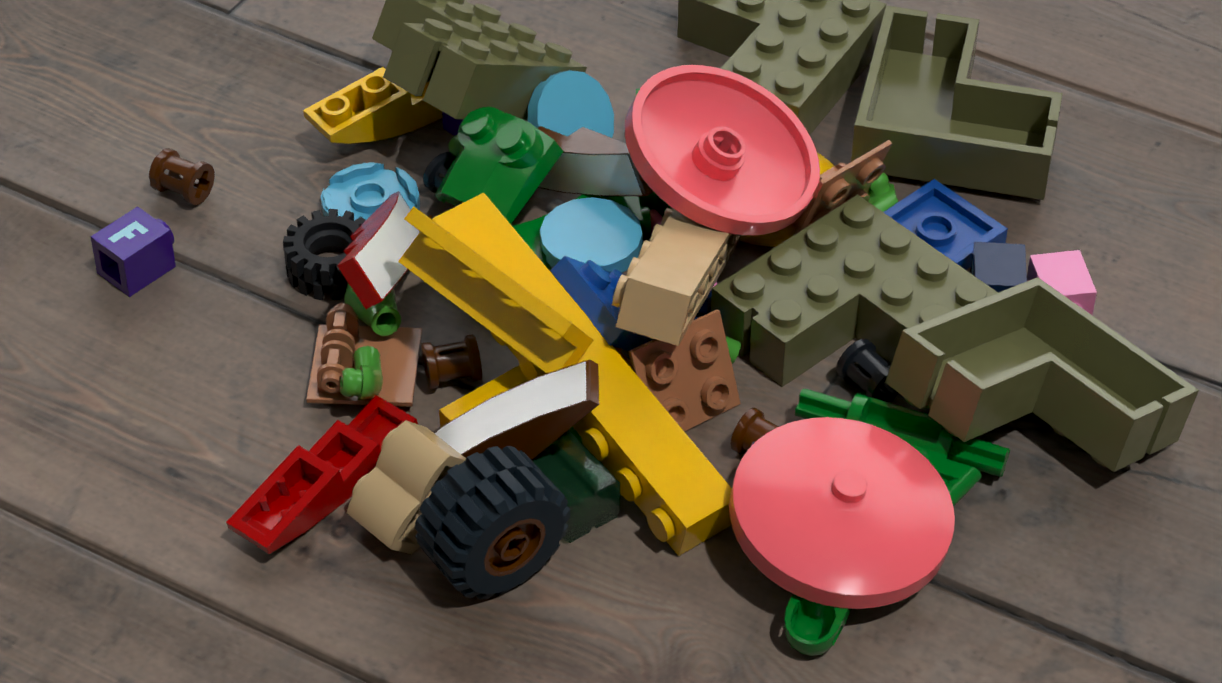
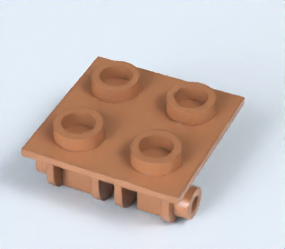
M888 140L849 164L838 163L822 173L812 195V200L801 216L792 223L796 227L793 236L857 194L866 201H869L870 196L867 192L871 184L885 170L886 166L883 161L892 142Z
M345 303L335 305L327 313L326 325L319 324L306 399L307 403L367 405L372 399L358 400V396L345 397L340 392V377H342L341 372L345 368L355 369L354 352L360 347L371 346L380 352L383 376L382 389L377 396L394 406L412 407L422 328L399 327L393 334L381 336L376 334L370 326H358V317L350 305Z
M718 309L693 320L679 346L653 339L628 351L633 371L684 432L741 404L722 318Z

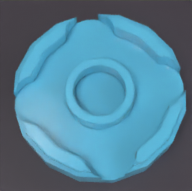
M572 70L550 75L546 81H541L534 89L528 104V122L536 128L542 126L569 136L578 129L585 127L608 137H613L614 112L609 96L601 84L585 72Z
M369 162L352 165L336 172L329 179V186L325 190L323 188L321 194L323 216H329V209H338V216L342 217L347 210L354 213V221L360 216L367 220L390 195L398 191L410 209L414 206L419 210L420 196L416 181L406 171L395 167L396 172L384 169V164Z
M595 197L573 199L556 206L545 216L540 228L541 251L546 255V261L552 268L564 256L584 263L591 260L603 270L612 272L616 269L622 273L628 270L633 257H639L642 248V230L639 219L631 210L613 200Z

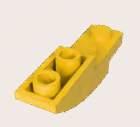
M381 67L304 109L303 113L304 117L331 143L352 144L388 139L414 131L441 119L442 111L423 101L429 82H426L422 96H415L383 78L386 69Z

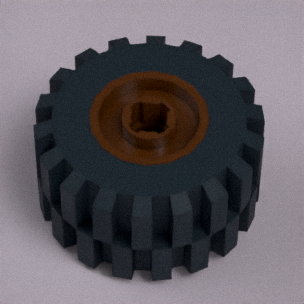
M498 446L487 448L482 454L476 452L468 456L463 463L453 466L447 471L448 474L441 481H437L431 488L432 493L428 498L424 499L419 509L422 514L415 522V529L418 532L415 536L417 543L456 590L468 598L477 596L479 599H489L495 593L500 596L509 592L513 587L520 586L528 581L529 577L535 572H539L546 565L545 562L550 556L555 554L560 546L559 541L566 535L569 527L566 522L570 518V508L567 506L568 500L522 450L518 451L515 447L505 446L500 449Z

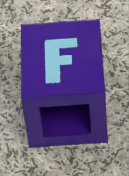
M138 206L90 236L97 274L128 297H131L176 267L173 250L174 235L171 229L163 220L153 218Z

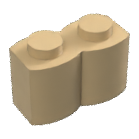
M405 420L397 428L390 431L383 440L376 467L370 473L361 477L355 484L347 514L391 550L413 554L420 547L415 537L418 533L415 529V522L422 514L419 509L424 499L430 496L432 493L431 488L437 481H441L448 474V470L456 464L463 463L466 458L427 427Z

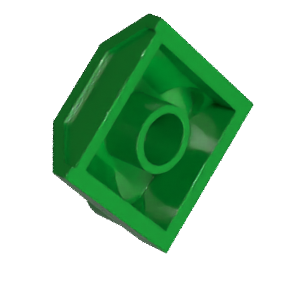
M494 107L478 108L470 112L459 127L458 140L463 147L446 173L435 197L440 202H448L458 206L485 193L511 224L564 151L554 139L530 122Z

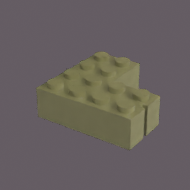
M386 0L372 37L376 42L392 50L383 78L415 96H422L426 82H429L423 101L455 119H464L470 112L481 107H494L520 119H528L529 101L534 89L541 81H546L550 75L563 71L586 72L587 67L571 59L573 53L569 49L555 43L547 42L544 44L536 40L537 33L531 28L517 23H510L509 25L500 20L501 13L498 10L483 4L473 5L465 0Z
M678 0L677 37L730 57L721 69L744 76L773 93L794 112L809 135H811L872 61L887 4L878 0Z
M886 5L854 125L851 162L890 140L892 145L883 161L886 166L883 173L886 175L923 182H930L935 179L941 184L1044 200L1063 93L971 79L980 19L937 13L932 55H926L923 53L928 12Z
M857 194L714 286L711 296V312L716 309L720 310L725 336L741 343L739 355L744 356L750 352L749 362L783 387L854 338L858 340L868 339L876 346V353L891 364L902 330L998 292Z
M1038 277L902 330L885 381L886 384L904 396L909 404L919 409L930 408L928 415L941 424L949 434L958 437L963 442L1033 412L1047 422L1056 433L1070 439L1089 453L1094 461L1108 467L1113 472L1142 459L1145 452L1150 455L1177 442L1199 392L1193 385Z

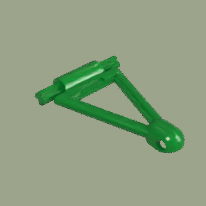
M803 388L795 408V416L800 418L832 417L856 420L884 429L908 442L925 456L938 471L950 493L953 507L981 479L980 471L1002 477L1010 454L1009 448L973 438L963 442L958 437L949 434L941 424L926 413L858 393L850 402ZM792 594L786 607L784 624L788 643L797 652L805 655H820L827 652L835 644L852 609L826 606Z

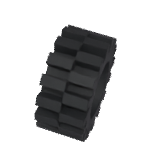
M329 209V216H322L320 210L311 212L312 220H308L304 215L297 219V227L291 224L287 229V236H284L283 246L287 277H289L292 287L299 286V293L305 296L313 290L314 299L323 300L325 293H331L332 300H340V292L346 291L349 283L337 265L347 256L344 250L353 242L350 236L366 220L360 216L354 221V213L347 210L342 217L338 216V209ZM326 252L343 253L341 255L334 257L317 256L319 254Z

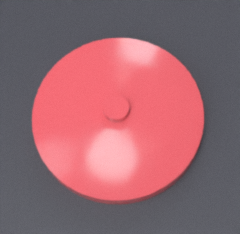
M705 65L671 67L649 78L642 85L628 109L625 120L626 145L639 174L663 201L682 215L699 224L730 234L765 235L782 230L794 223L813 198L812 195L820 179V165L816 148L808 131L784 102L761 85L744 76Z
M822 417L803 419L787 423L766 433L747 450L736 470L729 501L730 520L736 539L750 561L766 577L783 589L801 598L838 608L866 609L886 606L906 599L920 591L934 578L941 568L953 538L955 524L953 503L947 486L938 471L925 456L908 442L884 429L844 418Z

